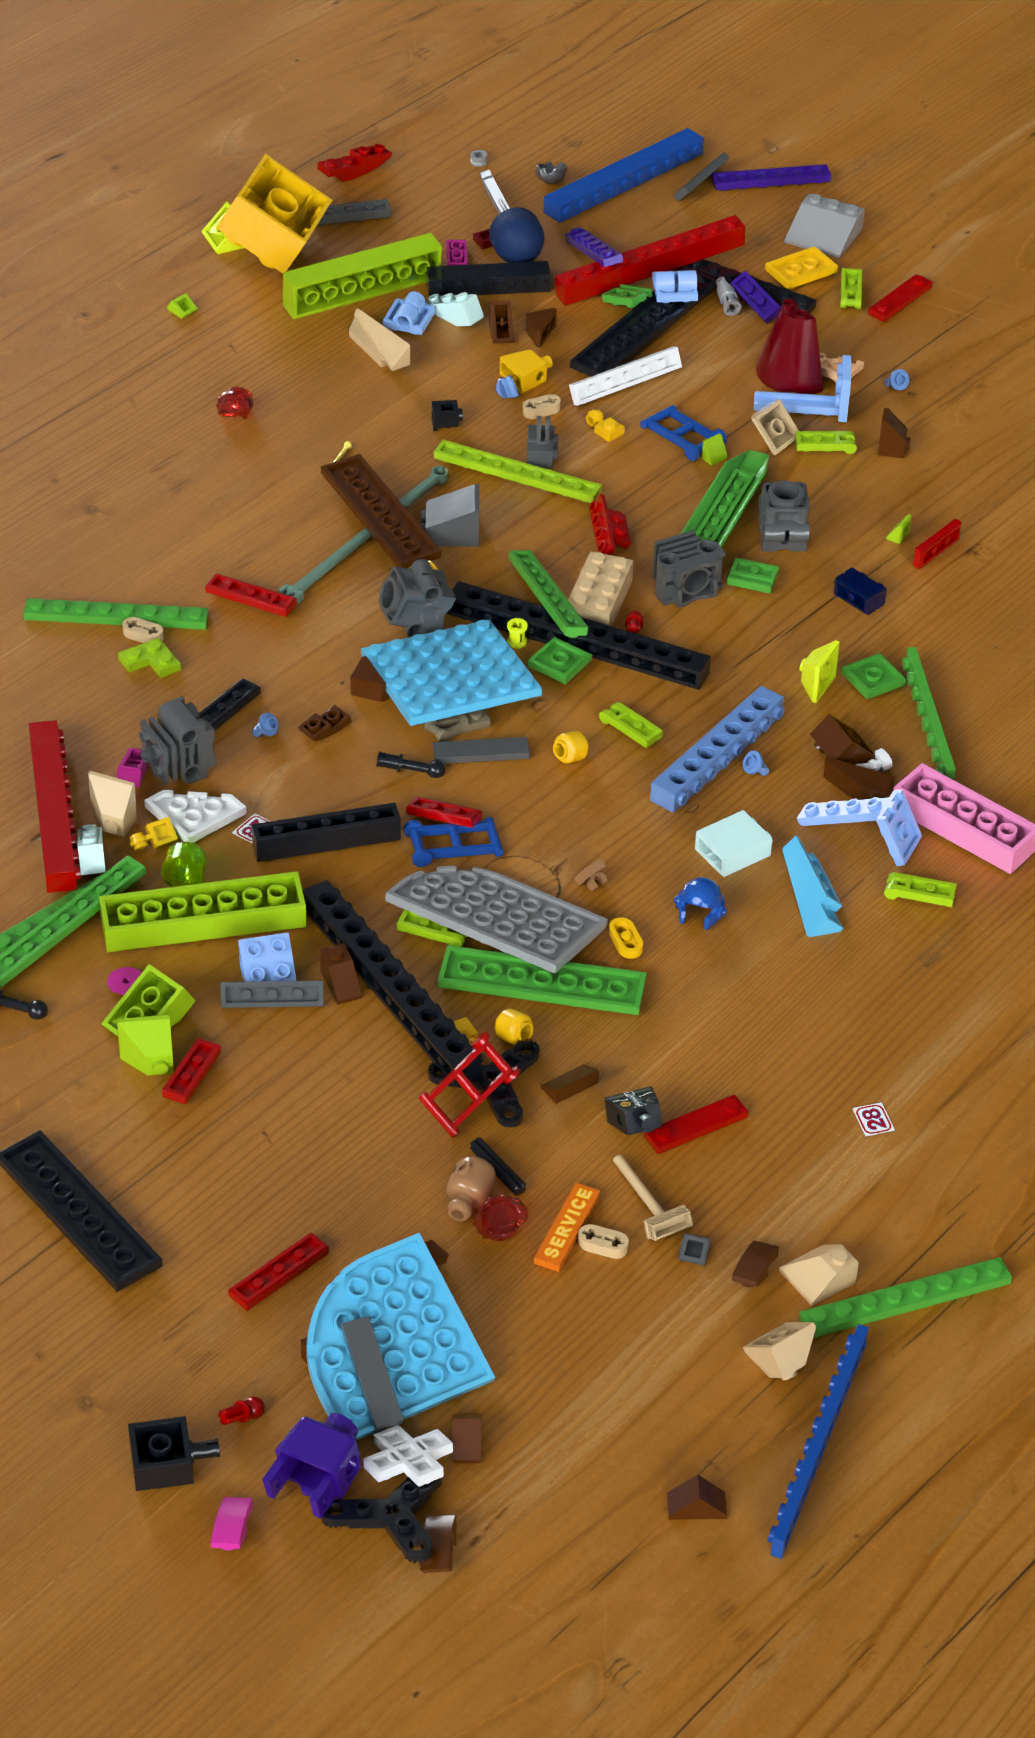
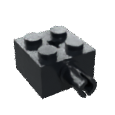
M186 1416L128 1424L136 1491L194 1484V1460L220 1457L218 1438L199 1442L189 1440Z

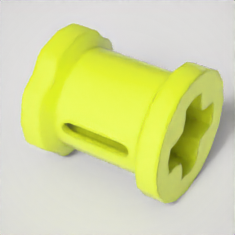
M514 618L507 623L509 631L507 643L511 648L520 649L526 646L527 638L525 631L528 624L524 619Z

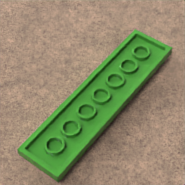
M447 945L438 977V988L639 1015L647 973L568 962L558 972L552 973L508 953Z

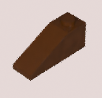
M826 757L823 777L850 798L857 800L874 797L889 798L893 793L895 776L831 757Z

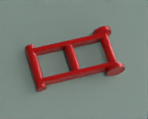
M488 1031L480 1034L472 1042L471 1045L474 1049L429 1094L424 1091L418 1097L451 1137L459 1133L460 1130L457 1127L502 1082L508 1084L521 1072L517 1066L511 1068L488 1041L491 1037ZM484 1051L501 1073L480 1093L462 1071ZM455 1079L473 1101L451 1121L433 1099Z

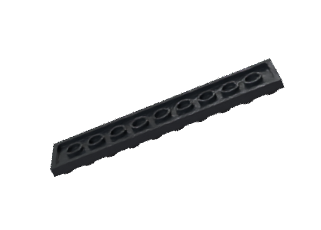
M684 266L679 271H689L693 269ZM696 271L698 301L657 302L655 291L652 292V297H646V300L635 306L570 360V368L592 377L627 364L717 288V279Z

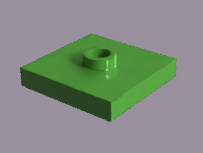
M553 637L528 660L527 667L563 684H567L592 661V654Z
M881 653L846 665L841 670V674L867 700L906 684V678Z

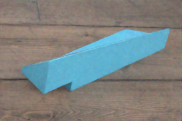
M795 836L782 850L806 935L814 937L841 932L844 928L834 912L838 911L842 904L819 859L813 852L810 854L806 852L801 839Z

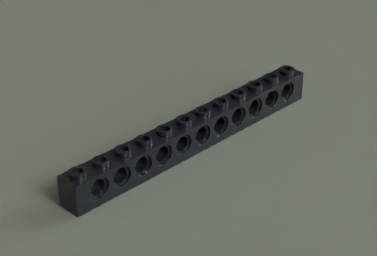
M460 581L452 588L456 600L452 608L446 613L451 616L471 622L490 620L498 630L508 633L507 623L509 620L514 618L524 619L528 624L525 631V636L528 639L547 644L553 637H556L592 654V658L698 690L710 673L711 656L585 618L582 619L588 626L587 636L570 638L563 634L544 606Z
M326 880L303 889L306 914L334 946L342 943L345 944L357 974L446 1077L474 1049L466 1035L461 1034L455 1027L453 1020L447 1018L442 1012L439 1004L431 1000L426 989L418 985L413 974H409L404 969L402 962L396 959L391 954L389 947L378 939L376 932L366 925L364 918L358 916L351 903L344 900L338 888H334ZM481 1053L462 1071L469 1080L481 1075V1063L483 1062ZM455 1079L451 1082L453 1086L459 1085Z

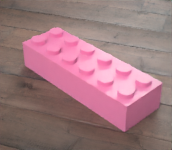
M923 763L894 787V790H903L918 824L1009 874L1015 871L1035 852L1034 823Z

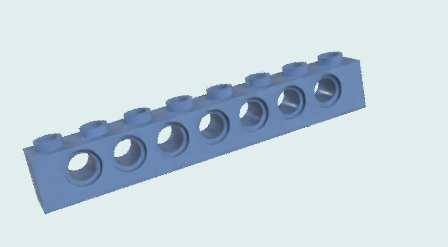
M763 686L756 689L651 783L650 801L673 813L680 806H684L690 797L695 793L697 794L708 781H712L720 770L725 769L736 756L741 755L749 744H753L760 734L769 729L770 725L776 720L781 719L784 714V697Z

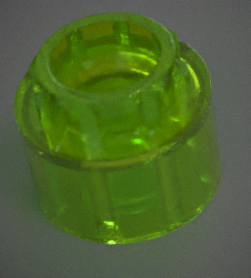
M179 842L172 845L167 850L161 867L163 880L170 887L201 884L207 867V856L198 845L192 842Z

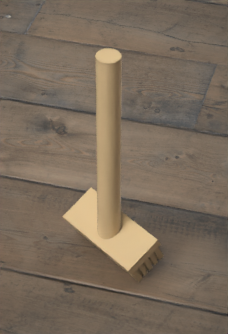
M617 1155L614 1157L613 1162L654 1215L643 1220L647 1239L656 1241L693 1226L691 1212L686 1208V1205L683 1204L665 1212L623 1156Z

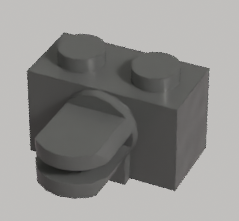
M537 416V425H529L527 464L545 469H552L553 460H557L558 434H554L555 426L550 425V416H546V425H542V416Z

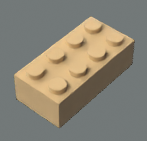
M590 551L568 599L581 618L613 626L633 581L634 560Z

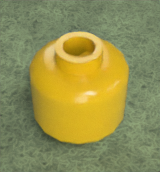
M579 731L562 733L554 741L553 752L565 764L581 761L588 754V741Z
M506 1009L496 1019L495 1032L501 1040L515 1045L518 1041H526V1039L529 1040L531 1038L533 1023L527 1014L515 1009Z

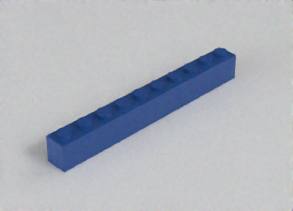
M686 128L544 196V213L561 223L702 155L704 137Z

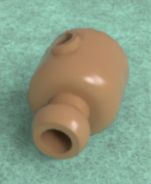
M466 1156L456 1163L446 1187L447 1196L451 1200L447 1206V1211L452 1219L461 1222L466 1221L471 1217L473 1209L479 1208L486 1203L496 1178L495 1170L488 1161L477 1156Z

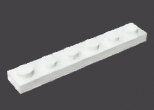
M670 347L570 384L573 404L579 406L681 368L682 364L678 347Z

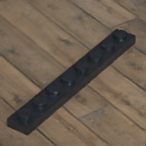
M705 259L685 265L715 279L724 277L729 284L742 274L735 269H730ZM751 276L780 307L783 300L789 298L799 305V309L805 310L808 313L816 307L817 300Z

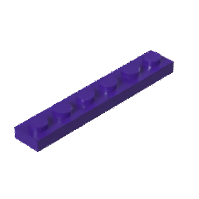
M827 164L717 172L712 173V181L716 190L726 191L738 188H764L766 186L830 182L831 173Z
M574 228L570 230V233L565 234L567 243L603 267L623 262L620 252L585 229Z

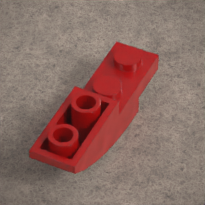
M374 144V146L368 147L360 146L356 149H350L349 156L319 161L317 169L328 177L335 176L342 182L363 176L378 168L392 156V152L382 144Z

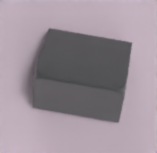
M684 1233L678 1260L705 1266L711 1246V1239Z

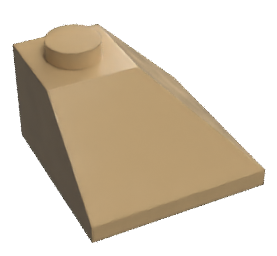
M780 399L762 407L751 416L753 423L774 456L795 441V432L799 430Z
M90 771L88 777L91 810L98 824L104 832L125 837L137 820L135 783Z
M842 1244L821 1245L779 1267V1271L807 1302L814 1306L856 1284L859 1262Z
M785 1322L743 1347L744 1352L769 1378L788 1380L796 1376L797 1370L806 1365L816 1326L814 1322Z

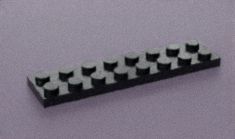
M41 1130L0 1151V1166L116 1292L163 1266L162 1258Z

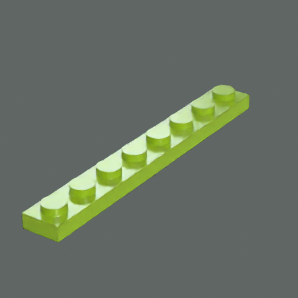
M442 440L434 450L435 459L582 500L583 502L591 503L602 492L601 484L450 441Z

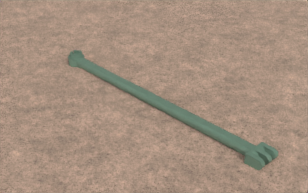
M444 466L433 467L429 477L399 500L401 504L408 508L435 485H444L449 479L448 468H445L444 473ZM364 528L295 585L291 586L286 583L277 592L297 598L298 605L304 600V591L371 538L372 535Z

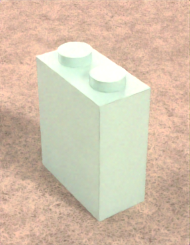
M742 810L696 831L695 850L725 877L771 856L773 841L771 835L758 825L754 818Z

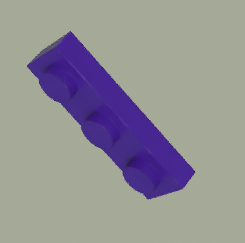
M746 271L730 283L736 293L766 324L778 315L781 307Z

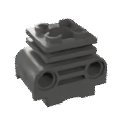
M694 530L654 542L652 578L656 579L655 596L663 606L674 603L677 608L689 605L696 600L716 597L718 589L723 588L721 583L722 561L726 552L713 540L700 541L699 535L696 536Z
M183 696L167 701L159 708L157 714L158 722L153 716L149 717V724L145 719L140 721L141 758L144 763L150 765L153 774L159 777L164 784L169 783V776L173 781H176L179 775L188 784L208 777V768L216 765V756L213 752L214 728L209 722L199 718L197 708L192 702L185 704Z

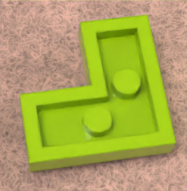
M160 638L118 652V660L129 673L149 665L160 678L181 671V663Z

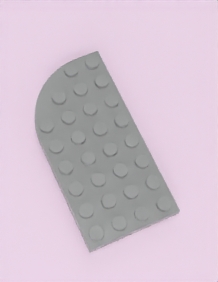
M456 866L437 867V871L424 873L422 870L405 877L387 891L385 901L399 908L406 909L420 917L427 918L441 926L448 927L462 935L471 937L483 944L492 946L552 973L558 972L606 929L608 919L499 873L473 867L472 871L456 870Z

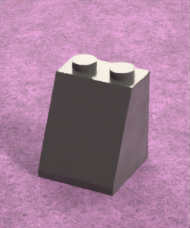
M474 484L426 501V510H421V523L426 524H421V527L437 546L479 547V484Z

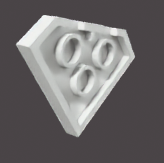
M162 790L144 800L145 808L159 820L166 817L170 818L176 835L187 845L247 814L246 806L232 794L212 797L207 796L206 792L188 791L187 795L174 794L173 790Z

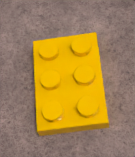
M813 246L765 263V270L786 289H793L838 273V265L817 247Z

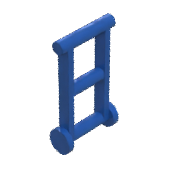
M671 405L640 422L643 429L649 428L684 449L685 455L690 461H695L699 458V453L702 452L703 442L694 445L680 437L692 430L707 439L720 433L724 445L727 443V436L722 429L709 430L677 411L675 405ZM669 416L683 424V426L670 431L657 422Z
M492 817L479 821L473 828L455 824L423 826L418 820L408 821L403 827L405 835L412 840L415 853L412 855V861L417 867L429 865L432 859L494 854L500 857L504 854ZM487 831L491 844L463 846L459 833ZM449 834L453 847L424 849L421 837Z

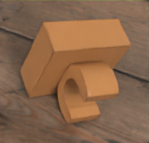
M601 858L578 873L574 880L579 886L587 881V887L594 891L598 887L594 879L598 880L601 885L607 881L605 874L600 872L606 867L605 863Z

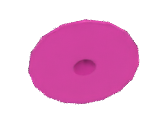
M133 967L118 968L108 976V987L113 992L124 995L142 972Z

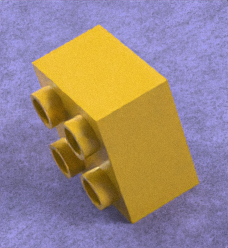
M265 154L216 228L224 233L227 240L232 244L243 246L258 256L264 266L277 269L283 274L297 257L333 200Z

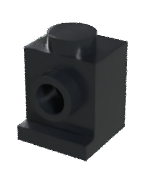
M457 400L431 401L433 431H437L438 427L459 426V421H463L462 408H458Z

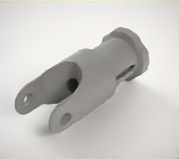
M719 277L716 280L717 295L720 303L724 306L723 311L727 316H735L741 309L736 291L726 282L724 277Z

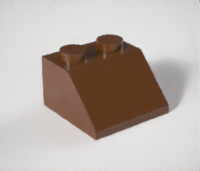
M828 714L810 733L816 741L814 746L823 754L825 753L827 757L854 765L868 763L871 759L875 760L874 752L858 732L831 714Z

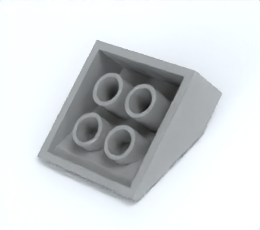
M809 193L801 203L784 243L805 249L815 246L822 253L840 259L863 229L865 209L853 204L839 202L836 199H829L818 194Z

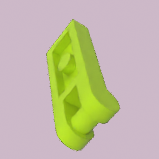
M842 268L840 308L850 306L854 307V309H861L862 269Z
M851 431L795 432L797 451H845L847 454H853L857 450L855 434Z
M615 702L609 710L605 709L599 713V718L603 724L612 725L645 748L663 738L662 729L621 702Z
M892 872L888 875V885L885 887L884 895L888 899L900 897L952 907L957 884Z
M404 909L397 922L398 931L447 943L450 946L463 947L465 943L464 938L468 937L427 918L420 917Z

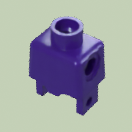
M331 1413L324 1423L309 1417L299 1419L275 1449L277 1459L262 1479L267 1496L275 1499L287 1480H291L300 1485L303 1495L310 1497L313 1515L321 1519L334 1499L344 1498L361 1469L362 1461L355 1439L358 1435V1429L355 1424L347 1417L338 1413Z

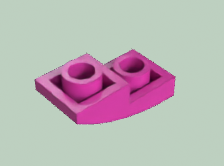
M446 240L447 266L468 265L466 240Z
M223 1498L213 1528L211 1548H222L223 1550L241 1548L247 1535L246 1522L253 1510L252 1498Z

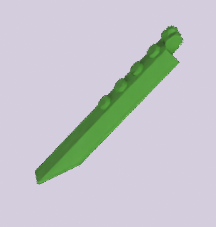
M748 450L726 461L681 534L694 530L696 536L699 535L700 541L713 540L722 548L764 479L770 455Z

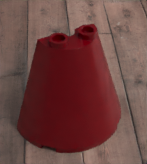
M791 298L785 299L757 358L756 374L763 384L781 393H787V391L797 392V394L823 392L816 318L807 311L799 309V305Z

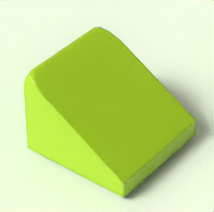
M186 293L170 301L167 306L170 312L182 319L198 310Z
M720 433L703 441L702 459L710 465H715L727 459L726 448Z
M907 514L891 530L886 539L900 544L910 533L911 515Z

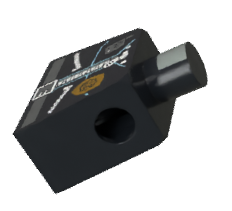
M651 1086L604 1098L607 1122L626 1135L652 1132L654 1129L662 1126L660 1104Z

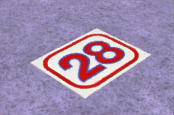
M254 813L232 833L252 843V824L271 821Z
M882 1102L852 1108L865 1136L895 1131Z

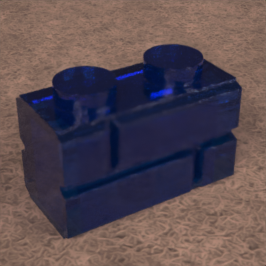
M851 567L845 573L836 577L834 595L866 615H870L885 604L887 589L881 583H877L869 578L865 573Z

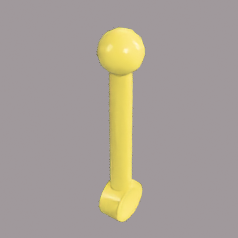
M350 441L344 443V448L333 462L339 461L345 452L352 448Z

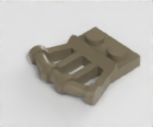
M485 709L422 723L426 731L434 734L439 742H447L461 733L490 727L491 720Z

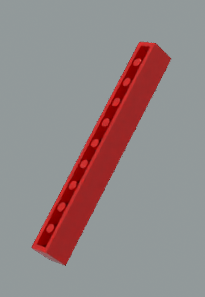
M736 215L729 216L621 253L623 257V262L603 267L597 262H593L555 275L556 295L564 306L605 293L615 287L620 288L621 284L629 285L652 277V272L670 271L744 246L745 225Z
M57 720L28 723L47 893L77 890L76 880H81L80 865H75L79 864L78 849H74L77 848L73 808L72 803H70L71 792L70 788H68L70 785L65 744H62L64 743L63 729L58 730Z

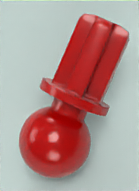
M630 611L626 615L625 626L627 631L637 634L643 627V615L639 611Z
M252 1396L245 1401H236L232 1407L220 1410L218 1417L222 1425L237 1421L245 1423L249 1419L261 1417L264 1413L265 1405L259 1397Z

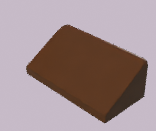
M583 1064L542 1084L541 1089L557 1104L599 1082V1071L596 1068Z

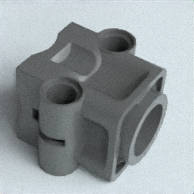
M778 481L763 484L762 495H759L758 521L762 552H774L783 549L806 551L807 542L809 541L808 518L810 503L805 483Z
M425 559L416 560L410 569L392 567L389 576L382 583L379 596L380 608L385 614L389 625L403 626L408 637L442 629L444 616L452 608L456 600L453 591L446 583L444 572L432 569L430 563Z

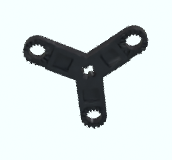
M521 1040V1042L518 1041L514 1047L506 1050L501 1056L511 1068L517 1066L521 1070V1074L539 1059L540 1047L536 1041ZM530 1050L532 1052L529 1055L527 1053L524 1055L521 1051ZM432 1062L429 1065L428 1076L431 1082L438 1085L445 1078V1075L441 1074L440 1076L439 1073L437 1075L436 1072L440 1070ZM493 1062L489 1065H481V1075L470 1079V1081L478 1090L483 1091L501 1071ZM502 1082L486 1099L500 1125L516 1127L523 1121V1108H521L511 1083L504 1084ZM451 1083L448 1085L451 1087L462 1088L460 1085L453 1086ZM509 1112L516 1114L514 1117L511 1116V1118L509 1116L506 1118V1115L504 1116L505 1113Z
M407 1477L387 1499L334 1500L321 1518L322 1523H325V1526L329 1525V1528L333 1526L334 1528H337V1526L385 1528L398 1549L404 1554L406 1560L408 1559L409 1562L413 1561V1563L417 1561L422 1563V1560L426 1562L427 1558L430 1559L431 1555H433L432 1540L414 1514L430 1499L431 1494L441 1487L442 1478L419 1487ZM334 1510H335V1512H337V1510H339V1513H341V1514L335 1515V1516L330 1515L331 1512L334 1513ZM415 1545L416 1547H418V1545L422 1547L423 1545V1549L421 1550H412V1548H415Z

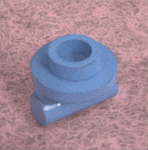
M894 370L889 378L884 379V384L886 387L891 386L895 390H904L909 384V375L905 370Z
M512 375L500 378L497 381L496 391L501 398L507 399L519 396Z
M272 713L262 714L259 718V723L252 730V734L255 737H259L261 734L266 736L275 735L278 731L276 717Z
M750 751L746 754L743 760V769L746 773L753 775L759 772L762 776L769 773V769L763 762L762 755L759 752Z

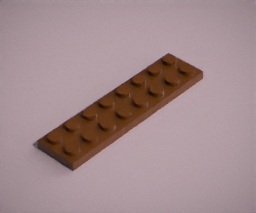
M361 454L321 466V474L397 567L409 568L419 559L434 561L441 558V550Z

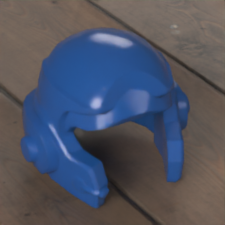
M697 877L690 880L674 899L676 908L679 909L681 924H684L686 905L691 904L703 908L713 907L712 911L705 917V930H708L719 919H722L727 912L725 897L721 894L720 887L715 881L705 877Z

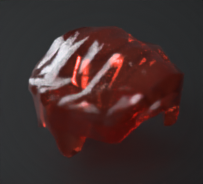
M237 385L229 388L217 399L218 415L222 417L242 416L246 420L254 405L253 394L243 386L239 387Z
M506 1195L490 1197L476 1209L473 1226L476 1227L477 1232L482 1235L483 1239L503 1242L512 1238L520 1225L526 1222L528 1211L521 1199H513Z

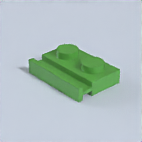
M621 284L620 288L615 287L602 294L603 302L612 303L614 306L625 305L627 308H634L646 300V297L653 296L651 288Z
M735 558L730 575L727 577V585L771 593V589L779 574V567Z

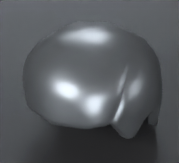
M552 161L546 164L539 163L536 166L537 177L548 184L560 183L567 171V165L563 162H560L557 166H554Z

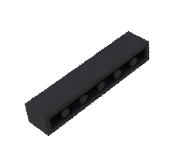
M548 261L426 267V285L428 296L433 294L443 296L448 293L458 295L464 292L476 295L550 292L551 273Z
M395 802L252 824V846L257 862L401 840V817Z

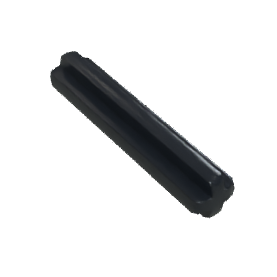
M478 1137L470 1143V1149L477 1157L485 1159L492 1165L496 1176L514 1195L518 1196L525 1192L526 1183L482 1138Z

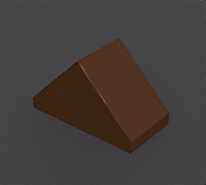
M511 300L490 302L489 328L493 344L514 342Z
M556 308L526 313L525 331L536 347H541L556 327Z
M367 656L361 657L350 677L351 695L379 702L386 701L385 681Z
M452 1414V1463H481V1414Z
M699 1475L667 1492L669 1520L727 1519L725 1492Z

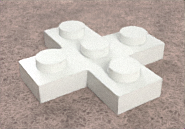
M399 1425L374 1434V1444L381 1452L364 1458V1469L378 1482L388 1480L404 1472L420 1487L444 1477L443 1466L436 1460L452 1453L453 1443L438 1429L412 1438Z

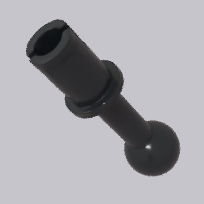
M378 752L376 767L395 769L398 773L400 768L427 773L432 778H440L445 774V766L438 760L431 761L428 764L402 759L403 754L398 756Z
M0 990V1006L27 1012L32 1019H42L47 1015L48 1007L45 1002L41 1000H34L31 1003L3 996L4 991Z

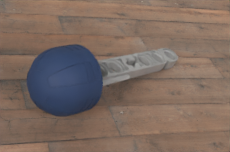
M490 170L480 172L484 188L498 213L489 230L490 242L495 252L508 263L531 262L535 260L541 253L545 239L544 231L538 218L528 209L520 207L509 208Z

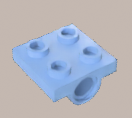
M696 270L652 272L657 302L698 301Z
M409 292L405 299L396 298L383 319V326L395 331L399 330L414 335H422L435 314V306L426 304L424 296L419 292Z
M289 932L238 940L240 969L244 982L297 981Z

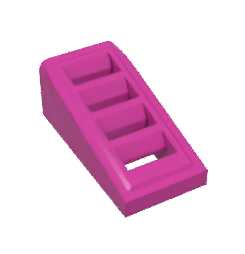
M129 748L117 768V778L133 782L135 787H139L149 764L144 763L141 758L140 750L142 749Z

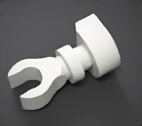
M882 748L875 751V760L871 759L868 763L855 764L878 772L879 769L881 772H885L893 767L889 754Z

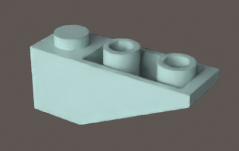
M466 292L458 295L448 293L443 296L433 294L426 301V304L435 306L434 315L455 326H471L484 317L476 294H467Z
M95 824L84 825L82 829H77L81 875L105 873L102 827H97Z

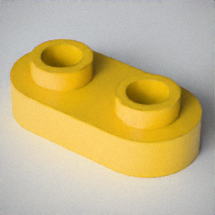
M623 917L613 919L609 924V936L618 953L628 959L639 957L643 952V940L633 922Z

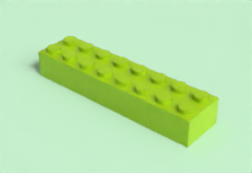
M427 233L283 272V306L292 319H297L426 283V267L441 266L442 246L432 233Z
M298 871L99 896L100 915L107 952L306 927V904Z

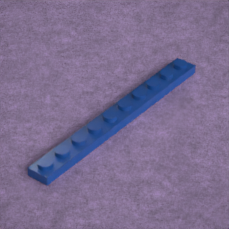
M858 1324L855 1333L848 1335L845 1350L848 1351L846 1355H840L837 1365L838 1376L832 1375L828 1391H831L830 1396L825 1395L820 1408V1412H823L822 1416H816L812 1427L814 1436L812 1439L807 1438L803 1450V1454L806 1456L804 1460H798L794 1476H797L796 1481H790L786 1492L788 1501L786 1504L781 1503L778 1511V1526L773 1525L770 1530L768 1542L772 1543L771 1556L782 1559L865 1350L869 1327Z

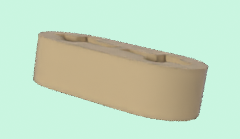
M553 394L528 399L523 402L522 414L528 419H537V416L544 417L556 414L561 409V399Z
M136 617L127 618L122 623L123 635L128 639L141 643L160 638L162 642L164 640L163 627L159 624Z
M588 1224L581 1227L578 1233L579 1247L587 1252L614 1259L622 1258L628 1253L629 1239L622 1232Z

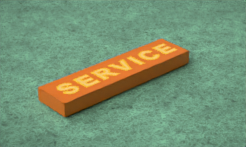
M579 1183L574 1184L534 1257V1264L557 1272L561 1270L578 1238L580 1228L586 1224L600 1198V1190Z

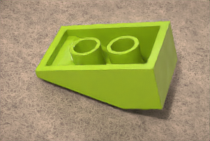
M149 964L101 1025L118 1036L117 1019L170 1015V1027H172L184 1017L196 1000L184 987Z

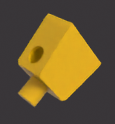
M525 350L501 356L499 374L502 377L512 375L517 390L523 394L546 381L547 368L552 367L553 363L549 355L540 358L532 350Z

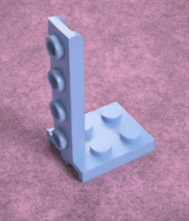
M843 355L842 364L838 363V378L835 387L836 396L757 391L754 393L753 410L758 411L762 407L780 399L788 413L822 414L825 416L838 415V422H847L851 386V356Z
M894 790L889 798L874 797L871 799H852L839 802H811L803 807L797 817L798 823L802 826L877 821L880 833L886 841L889 853L893 857L896 866H905L922 838L921 831L903 790Z

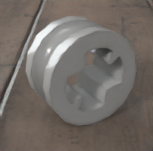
M475 150L470 153V163L473 166L482 167L488 163L486 151Z

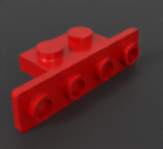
M600 494L596 500L591 502L589 507L597 552L612 555L616 549L615 545L627 549L631 545L626 516L619 511L607 508L605 495Z

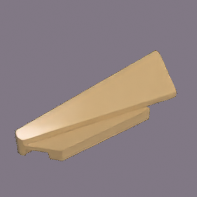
M359 308L356 309L349 329V337L381 368L388 365L394 371L409 366L410 344Z

